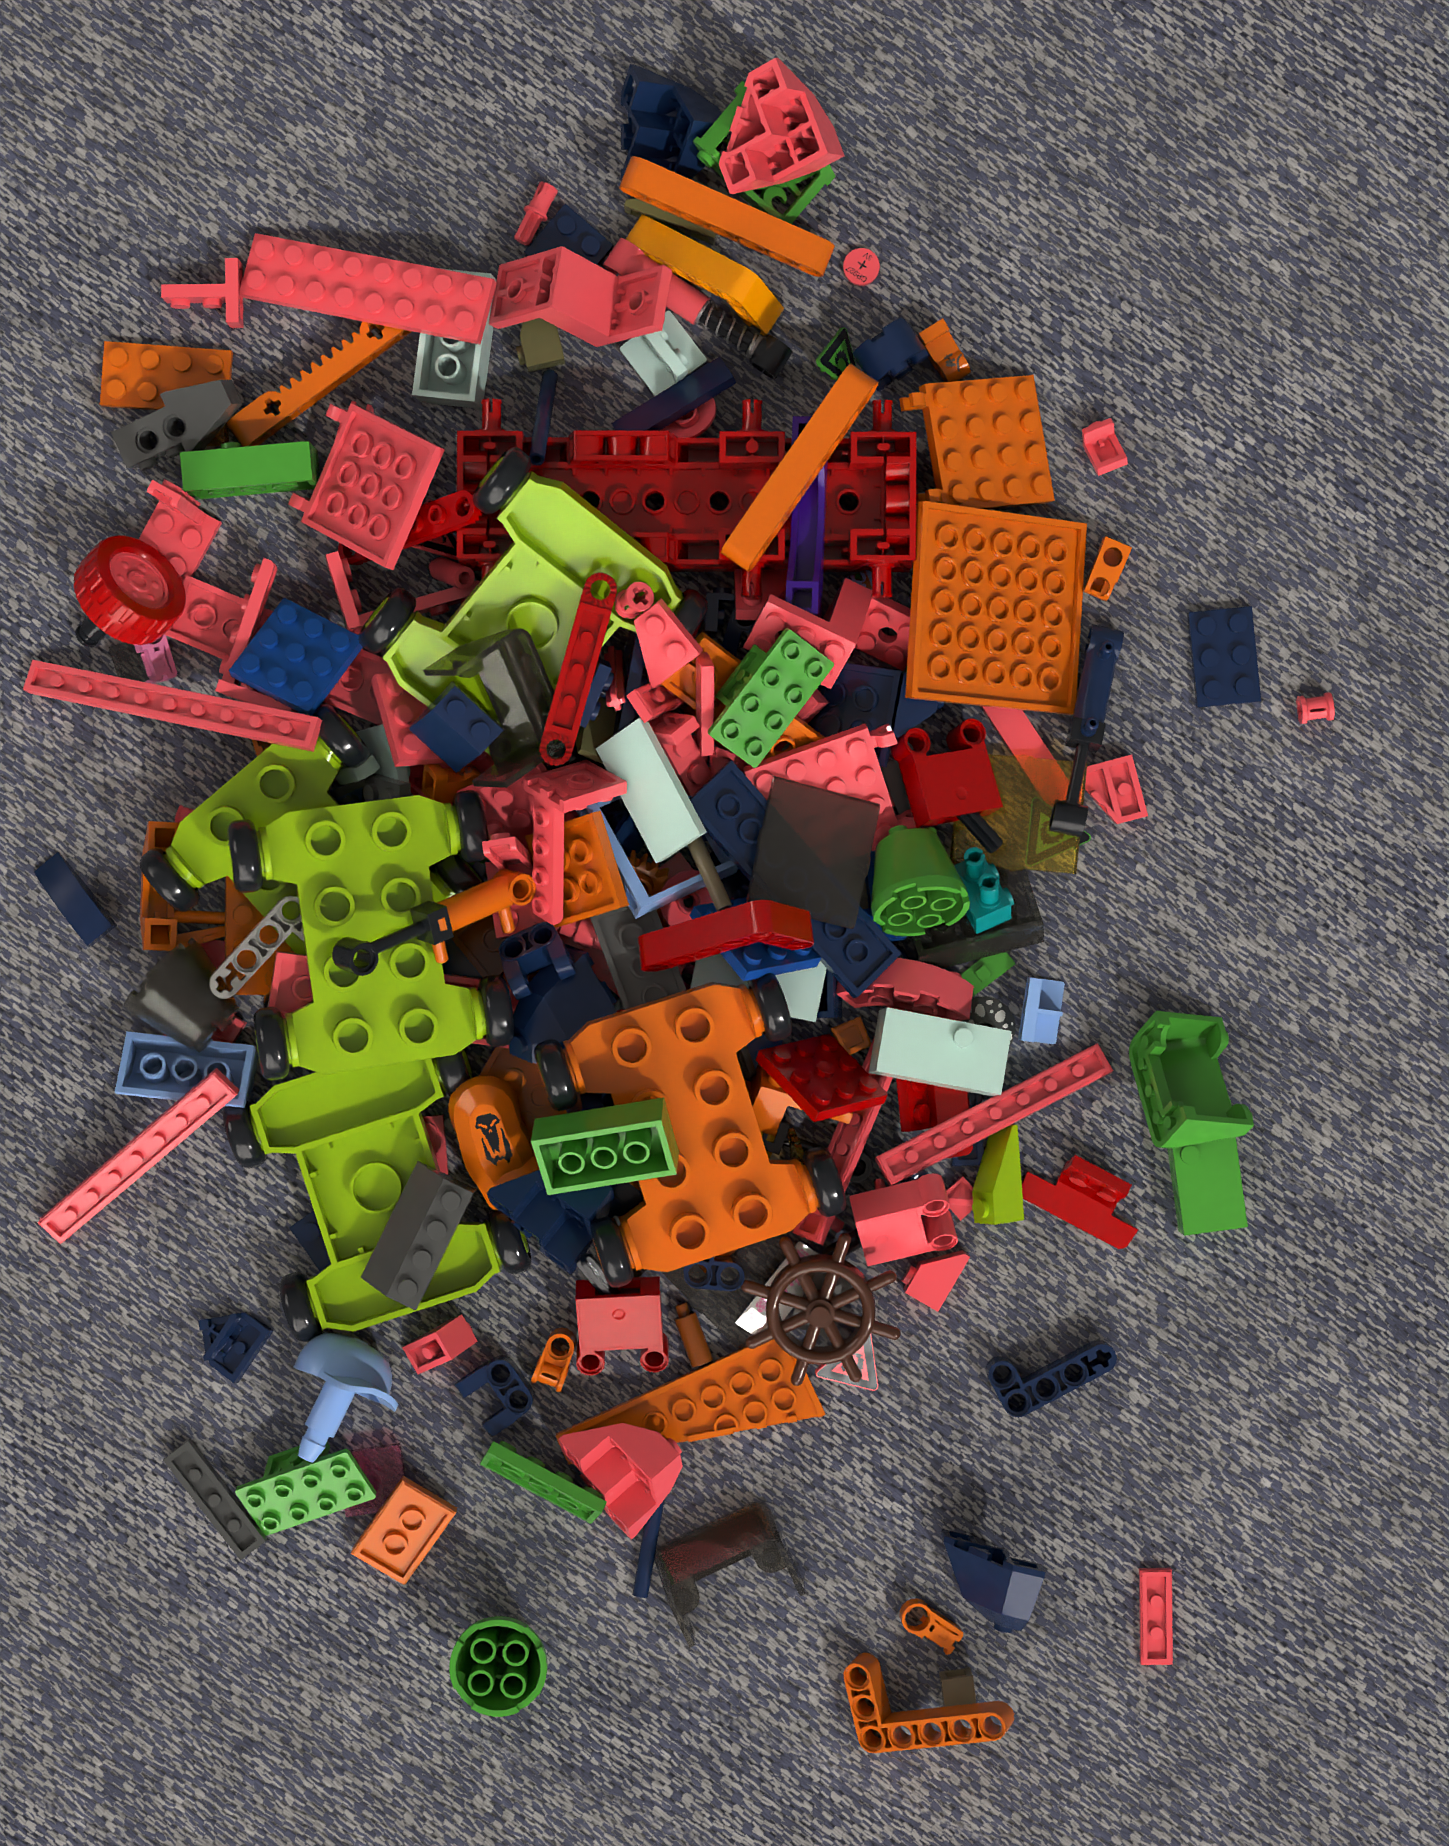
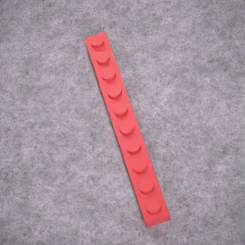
M32 660L23 690L29 694L314 752L322 720L315 716Z

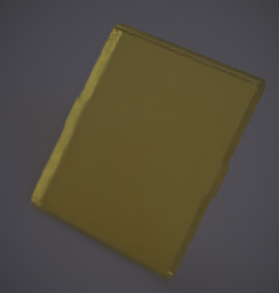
M988 754L1003 807L989 816H983V819L1003 840V844L995 852L988 853L961 821H956L953 823L950 852L952 863L959 864L963 862L966 850L976 847L983 851L982 854H985V859L988 863L992 862L995 867L1005 870H1033L1076 874L1080 838L1049 831L1048 829L1055 800H1066L1073 761L1040 759L1027 755L1004 756ZM1087 763L1078 801L1081 805L1084 803Z

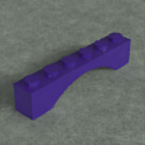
M793 416L792 445L811 419L810 416ZM828 461L792 511L790 552L786 579L785 601L820 618L822 616Z

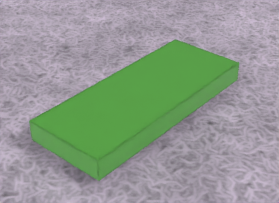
M999 944L961 973V976L974 986L972 996L974 997L1013 967L1015 962L1002 945Z

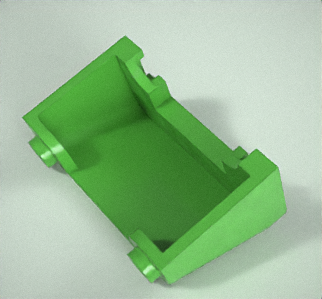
M1155 1011L1130 1043L1129 1058L1151 1139L1158 1148H1177L1244 1136L1254 1126L1253 1116L1248 1106L1245 1104L1231 1106L1217 1059L1229 1042V1036L1222 1017Z

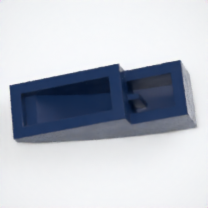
M57 852L34 871L52 901L87 946L94 945L117 926L100 905L98 898L60 852Z

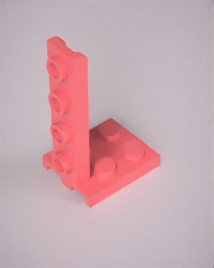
M165 479L162 485L152 480L147 492L158 499L159 502L139 540L151 545L164 555L178 572L183 582L186 575L194 576L222 523L200 510L199 506L201 503L188 495L182 488Z
M338 551L326 554L328 570L347 630L359 635L374 611L358 615V613L362 612V606L357 589L350 590L348 583L353 580L347 558L340 559ZM474 581L472 586L465 590L452 587L415 598L416 607L413 612L418 611L421 614L430 612L431 616L450 611L448 606L458 603L462 604L480 581Z
M263 558L261 565L257 563L252 572L251 582L255 584L251 595L246 594L242 601L240 612L244 613L241 624H235L232 630L230 643H233L230 656L225 654L219 669V673H222L223 676L222 679H219L215 691L246 703L298 713V711L242 682L238 686L239 681L231 677L229 669L256 634L278 570L271 560Z
M587 759L524 778V791L534 796V810L532 812V878L536 884V892L532 900L533 914L551 925L558 924L563 919L564 813L572 810H583L588 805L608 802L613 797L627 793V781Z
M498 833L490 835L489 841L482 842L484 856L491 861L485 862L487 880L492 879L501 869L514 870L532 877L533 862L530 852L515 836L510 837V833ZM532 900L523 906L516 904L510 906L515 930L512 933H504L498 912L493 914L497 939L507 938L535 924L546 922L533 914Z

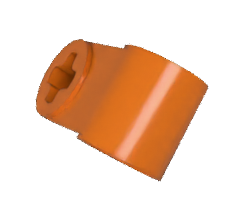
M561 1327L551 1332L544 1351L537 1362L531 1379L532 1383L539 1381L555 1387L557 1392H561L576 1346V1338L572 1331ZM564 1338L568 1341L570 1347L565 1351H559L553 1346V1340Z

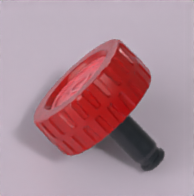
M123 535L103 539L86 555L74 574L75 595L82 610L87 615L82 625L76 628L75 634L77 640L86 647L96 646L99 640L106 634L121 642L133 645H145L155 642L173 626L184 611L186 593L178 572L164 555L139 539Z

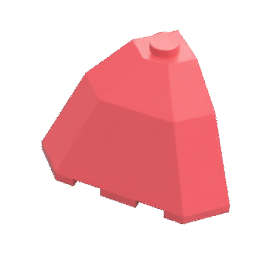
M774 58L748 73L744 85L747 89L741 106H737L729 130L732 134L727 149L722 151L718 163L730 194L782 184L818 171L845 156L835 128L815 95L779 58Z
M625 1423L566 1434L559 1438L564 1455L582 1473L580 1477L585 1484L600 1492L603 1500L607 1501L604 1510L631 1540L639 1533L670 1493L683 1467L680 1455L682 1450L672 1438L666 1440L659 1432Z

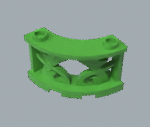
M741 81L734 90L737 95L703 137L699 138L697 136L693 140V143L699 150L697 153L699 160L707 167H712L723 180L724 177L718 164L721 154L716 148L721 142H724L727 149L730 139L724 138L730 132L737 106L742 104L747 89L744 86V81ZM829 164L818 171L791 181L759 188L763 189L760 197L753 190L737 194L752 207L792 224L824 185L828 186L836 176ZM814 175L815 177L802 192L795 185ZM787 187L796 199L784 214H781L773 207L771 201L772 198L777 196L781 203H786L787 196L782 188Z

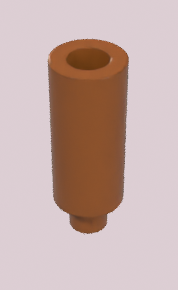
M687 1302L676 1305L675 1309L678 1317L674 1321L691 1367H697L712 1361L713 1357L696 1311L690 1312Z

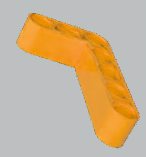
M641 214L626 237V240L633 243L647 257L659 265H665L672 269V273L726 300L749 327L754 325L761 330L760 334L763 336L770 332L784 310L782 304L753 271L646 215Z

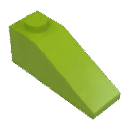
M1011 1124L988 1137L972 1190L974 1223L997 1225L1024 1220L1018 1125Z

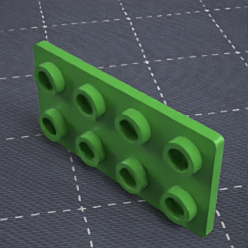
M785 628L767 653L754 644L715 695L726 707L709 728L708 734L753 768L758 767L834 667V663L789 628Z
M327 1442L325 1449L314 1463L298 1456L300 1446L268 1457L264 1476L237 1486L235 1493L266 1536L376 1498V1491L349 1449L329 1454L330 1445Z

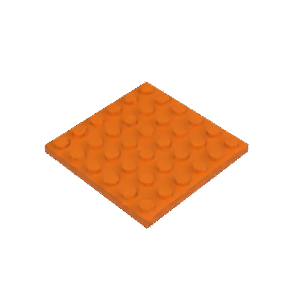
M930 501L917 502L916 560L913 561L905 698L1072 715L1077 699L1087 523Z

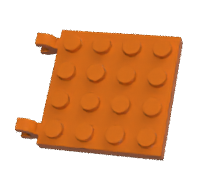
M1034 375L928 383L919 386V392L910 393L909 397L899 399L901 412L919 409L923 411L936 488L926 490L925 493L916 494V502L930 501L988 510L1044 504L1055 501Z

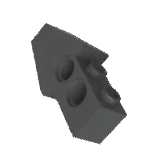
M216 380L170 390L160 394L165 407L111 432L126 468H139L140 471H145L158 465L157 459L165 455L167 458H172L180 455V452L204 450L243 403L232 380ZM180 419L185 424V431L182 435L177 431V422ZM153 432L158 439L155 448L150 444V435Z

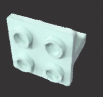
M671 311L665 312L662 331L631 338L620 347V352L654 396L689 376L707 361L704 354Z

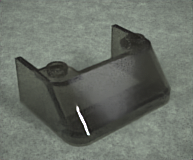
M521 628L507 629L460 645L423 670L425 676L471 678L478 673L503 731L489 745L494 765L472 780L474 786L507 788L544 761L541 758L539 748L553 700L554 689L532 637L526 630ZM559 740L550 741L546 747L548 754L552 756L563 748L565 744Z
M760 1501L750 1502L664 1542L657 1548L655 1564L669 1606L689 1648L695 1646L696 1632L687 1613L697 1607L700 1599L695 1581L753 1555L757 1566L767 1573H774L787 1567L799 1595L806 1594L802 1575L771 1509L765 1503Z

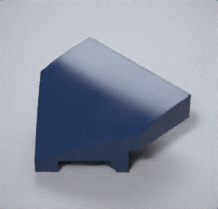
M247 1312L198 1320L199 1330H202L204 1361L209 1360V1365L232 1383H239L274 1331Z

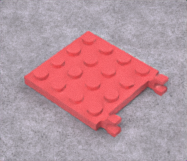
M350 403L348 410L330 404L325 416L342 425L311 498H304L296 493H292L288 505L304 512L301 520L302 523L375 563L394 570L445 449L355 404Z
M889 723L872 731L868 730L866 724H862L764 759L756 768H753L751 765L743 767L746 777L825 867L876 850L877 844L888 836L889 830L895 826L904 825L908 829L916 828L911 809L895 816L874 749L875 747L884 748L898 744Z

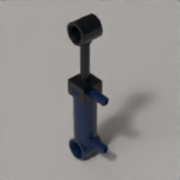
M1092 624L1088 634L1090 642L1089 644L1086 643L1085 660L1077 699L1065 746L1076 748L1066 800H1055L1049 821V831L1079 838L1083 834L1088 807L1079 804L1078 801L1088 752L1096 753L1102 745L1106 727L1104 721L1116 662L1123 643L1124 631Z

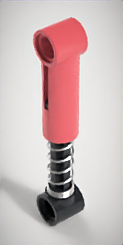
M624 238L618 240L603 263V267L607 271L615 275L619 274L618 277L660 266L647 257L642 250ZM672 273L666 307L693 325L695 323H703L706 330L712 329L717 337H724L727 344L733 343L737 346L738 351L744 350L746 356L750 357L749 363L760 372L764 370L763 373L775 380L793 351L786 344L767 334L765 337H762L757 333H751L746 329L747 326L742 327L736 323V318L732 320L725 316V311L721 313L714 308V304L710 306V297Z

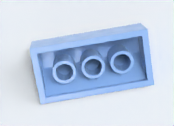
M126 1031L115 1094L178 1101L215 1068H218L239 1089L238 1094L225 1106L244 1108L254 1087L258 1055L254 1045Z

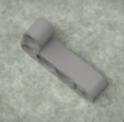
M286 896L279 900L213 972L209 985L215 996L223 999L234 996L292 932L304 941L301 915L299 914L293 920H288L282 915V907L286 902L295 901L299 905L298 897ZM267 925L274 926L278 931L277 940L271 944L263 943L259 937L260 930ZM243 950H251L256 955V962L250 968H243L237 963V956ZM230 962L238 972L245 974L241 980H239L237 975L231 979L232 989L230 991L225 988L221 991L216 989L219 985L216 978L218 976L225 978L231 973V970L226 968Z

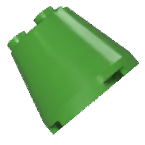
M904 825L891 828L889 835L877 844L875 850L871 911L873 921L882 927V932L895 936L925 935L926 928L937 926L944 922L945 925L951 926L966 914L970 906L967 888L937 836L936 829L932 827L908 829Z
M512 1616L488 1617L469 1626L456 1641L449 1664L451 1683L461 1698L471 1706L472 1710L493 1717L513 1715L529 1705L537 1695L539 1696L544 1686L548 1669L546 1650L539 1636L526 1623ZM500 1646H504L503 1656H500L501 1653L497 1650Z

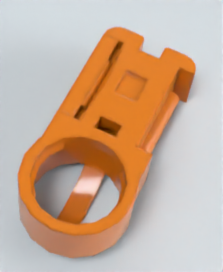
M921 1599L907 1600L901 1606L899 1617L908 1632L917 1635L921 1639L925 1636L940 1647H944L943 1651L946 1655H950L953 1652L955 1640L960 1642L963 1637V1632L958 1625L928 1606ZM914 1607H922L927 1611V1617L923 1615L920 1619L922 1624L917 1626L907 1624L905 1620L907 1612L909 1613Z

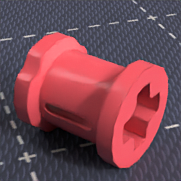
M634 582L626 590H622L616 595L614 608L622 618L633 619L652 606L654 593L646 583Z
M1330 692L1324 693L1323 696L1312 698L1297 696L1296 704L1300 724H1306L1308 720L1326 718L1327 721L1334 720L1335 708Z

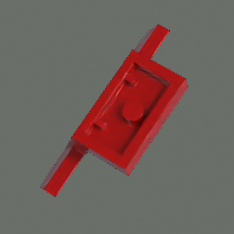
M896 1078L901 1132L930 1129L970 1109L969 1092ZM971 1145L951 1155L948 1158L966 1156L972 1152L974 1145Z
M1077 1155L1065 1163L1054 1185L1028 1171L1024 1175L1022 1180L1024 1200L1117 1249L1126 1248L1139 1230L1112 1216L1117 1203L1128 1195L1132 1184Z

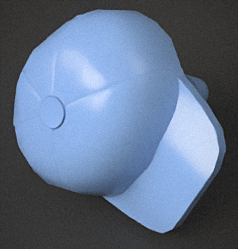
M323 1333L311 1339L299 1353L294 1368L325 1381L305 1422L308 1428L301 1439L298 1452L300 1458L314 1463L325 1449L328 1438H334L355 1393L383 1404L394 1412L396 1411L398 1403L389 1395L392 1386V1372L389 1361L381 1352L369 1346L368 1343L340 1333Z

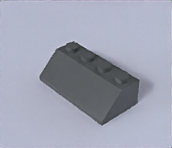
M417 1161L361 1278L386 1297L416 1311L476 1189Z

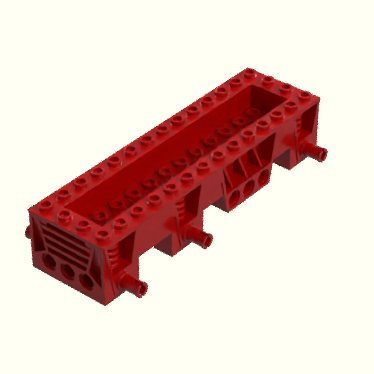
M489 398L481 400L482 428L475 431H457V492L460 490L475 491L486 473L509 448L518 447L529 456L532 437H525L523 431H506L501 428V399L492 398V412ZM751 399L742 400V429L739 431H719V438H678L670 431L574 430L568 437H548L544 463L539 466L531 464V468L528 471H533L540 477L562 481L581 497L587 493L596 494L600 500L596 509L666 564L669 572H734V569H742L741 597H750V584H753V598L762 597L761 570H788L792 513L757 564L749 572L721 554L727 539L792 445V438H785V431H765L762 429V400L754 399L753 413H751ZM873 400V429L868 432H851L849 438L841 440L828 459L823 572H861L870 570L872 572L871 597L880 598L882 584L883 598L892 597V572H910L913 561L916 560V432L893 430V401L884 400L883 413H881V400ZM653 493L660 494L664 499L663 507L656 511L650 510L645 504L646 498ZM718 493L724 494L729 500L727 508L721 511L713 509L710 505V499ZM844 494L854 495L858 502L857 507L852 511L843 510L839 504L841 496ZM469 500L464 501L466 504L463 505L465 509H462L465 510L463 514H467L469 511ZM500 509L493 514H485L481 511L482 516H479V521L457 530V560L461 565L467 566L473 571H482V579L514 542L504 525L497 519Z

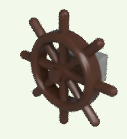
M848 1233L839 1235L833 1255L815 1254L801 1258L791 1239L782 1237L779 1240V1246L789 1264L777 1274L771 1286L751 1280H744L741 1285L742 1291L767 1299L766 1320L768 1328L749 1336L746 1339V1346L754 1349L774 1339L786 1353L797 1359L790 1379L791 1383L795 1386L803 1383L809 1363L832 1364L841 1361L850 1380L859 1382L862 1379V1373L852 1355L865 1344L870 1334L873 1333L892 1340H897L901 1335L897 1327L875 1321L876 1307L873 1292L895 1282V1272L889 1270L867 1280L856 1266L845 1260L851 1243V1236ZM797 1279L805 1295L804 1297L785 1292V1289ZM858 1299L861 1300L862 1316L843 1310L845 1305ZM779 1303L794 1308L793 1316L782 1321ZM839 1322L856 1329L844 1340L837 1325ZM796 1328L805 1330L806 1334L803 1342L796 1339L790 1331ZM819 1335L829 1338L832 1344L830 1346H815Z

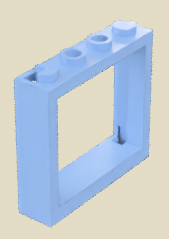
M621 796L613 797L608 802L588 805L587 808L576 810V812L581 817L601 811L600 807L620 799ZM601 811L629 908L635 919L706 887L701 874L649 897ZM706 832L704 835L721 863L715 867L720 879L736 873L738 867Z

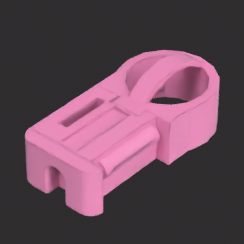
M163 634L154 644L134 645L136 653H141L147 677H149L145 681L146 683L156 684L165 682L177 676L176 666L166 635Z

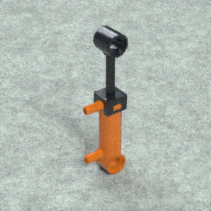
M501 869L492 879L437 903L427 901L411 908L413 924L372 942L361 941L352 937L340 939L333 948V961L340 969L365 976L376 968L379 960L378 953L417 937L418 940L432 944L437 963H445L449 959L445 940L454 937L453 931L498 912L502 931L506 934L514 932L515 926L510 906L514 904L523 906L531 902L536 892V884L530 875L510 869Z

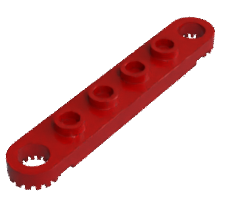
M460 490L421 505L402 550L479 521V516H482V513L473 503L472 495L474 491ZM469 500V511L467 514H463L465 513V510H462L465 509L463 505L466 504L464 501ZM339 543L338 553L340 559L347 558L349 565H362L365 562L372 561L355 552L354 556L351 555L352 552L350 550L352 549Z
M594 573L588 577L584 584L539 748L541 758L550 765L558 766L566 763L573 752L617 594V584L613 577L607 573ZM597 580H603L609 584L610 593L604 599H597L591 593V585ZM550 741H562L566 747L565 754L559 758L550 756L546 748Z

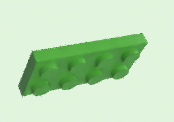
M493 1441L480 1462V1465L590 1524L602 1513L607 1501L601 1499L602 1495L595 1489L587 1486L584 1489L572 1483L573 1479L567 1474L559 1471L555 1474L544 1468L545 1464L532 1456H528L527 1459L516 1453L517 1449L504 1441H500L499 1444Z

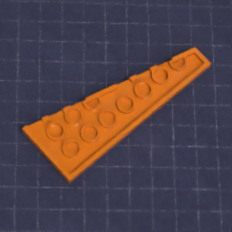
M773 1339L754 1349L745 1346L556 1433L555 1436L559 1443V1438L566 1434L625 1423L659 1432L666 1440L672 1438L676 1443L734 1434V1432L749 1429L767 1428V1426L781 1423L797 1422V1420L813 1417L820 1418L826 1414L807 1372L801 1385L795 1386L791 1383L790 1379L797 1359L786 1353ZM565 1456V1458H566V1460H567V1462H568V1465L573 1464V1463L570 1462V1461L567 1459V1457Z

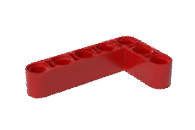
M755 900L643 934L638 937L641 970L645 972L662 971L757 942L790 950L809 948L814 945L810 911L771 900Z

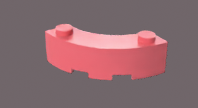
M897 958L857 998H853L839 982L837 983L836 994L854 1008L867 1006L891 1007L893 1001L913 1005V1011L921 1014L963 1021L970 1019L974 986L963 979L961 974L948 971L924 962Z

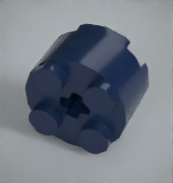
M903 317L883 327L881 333L871 340L869 338L865 340L852 353L863 372L879 382L876 388L878 392L893 382L892 377H896L899 381L914 370L911 366L912 363L915 366L929 356L925 346Z

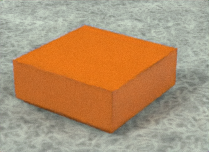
M860 1016L831 1028L835 1039L850 1055L871 1046L870 1038Z

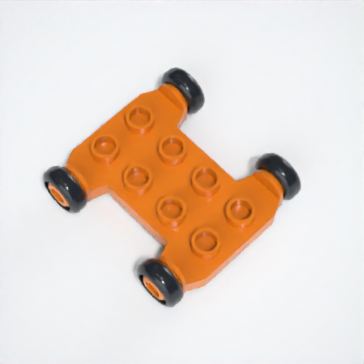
M769 973L761 978L749 980V989L744 984L735 986L710 982L588 1021L569 1040L563 1041L564 1049L554 1039L546 1040L536 1045L534 1055L550 1105L556 1111H564L574 1107L578 1100L577 1092L580 1095L584 1093H610L614 1106L663 1097L666 1103L679 1150L677 1175L638 1181L643 1201L625 1215L618 1217L619 1226L616 1220L610 1216L596 1219L590 1226V1232L605 1279L611 1287H621L630 1283L633 1279L632 1269L634 1268L636 1271L647 1269L670 1272L790 1232L809 1213L816 1212V1208L825 1217L838 1215L845 1210L846 1198L835 1162L827 1148L819 1146L805 1151L802 1156V1164L797 1158L792 1160H769L736 1052L753 1039L762 1036V1032L772 1042L785 1039L792 1033V1021L781 985L774 974Z

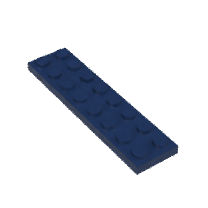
M733 761L726 763L689 798L709 836L766 900L810 911L814 945L811 946V950L821 957L820 961L853 998H857L901 955V952Z

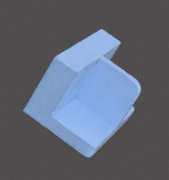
M1027 977L1018 1035L1019 1040L1047 1044L1056 1043L1060 1016H1063L1061 1006L1064 982Z

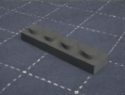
M191 1439L187 1440L163 1459L240 1561L268 1539Z

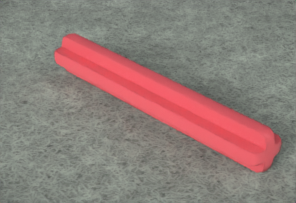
M614 646L608 647V653L604 654V660L610 662L614 678L606 692L607 707H614L615 711L622 709L621 704L625 703L623 652L621 649L615 650Z

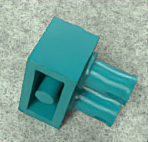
M973 847L964 853V861L954 866L965 884L969 896L970 906L965 915L976 934L1010 920L1011 906L1014 905V900L1007 887L1002 889L999 873L992 862L988 863L986 861L985 854H982L983 851L980 848Z

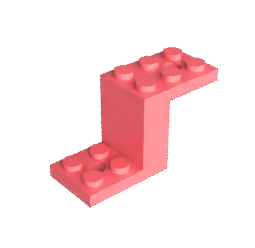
M563 246L499 265L489 325L501 329L541 318L595 347L662 331L672 269L665 265H660L618 277Z
M845 578L823 618L770 594L743 648L750 651L755 644L767 653L780 636L778 632L789 628L834 663V667L821 682V685L831 689L854 648L904 671L908 659L910 608L889 598H883V595L880 598L871 597L872 590L848 578ZM885 627L892 628L897 634L893 636L886 635L881 629Z

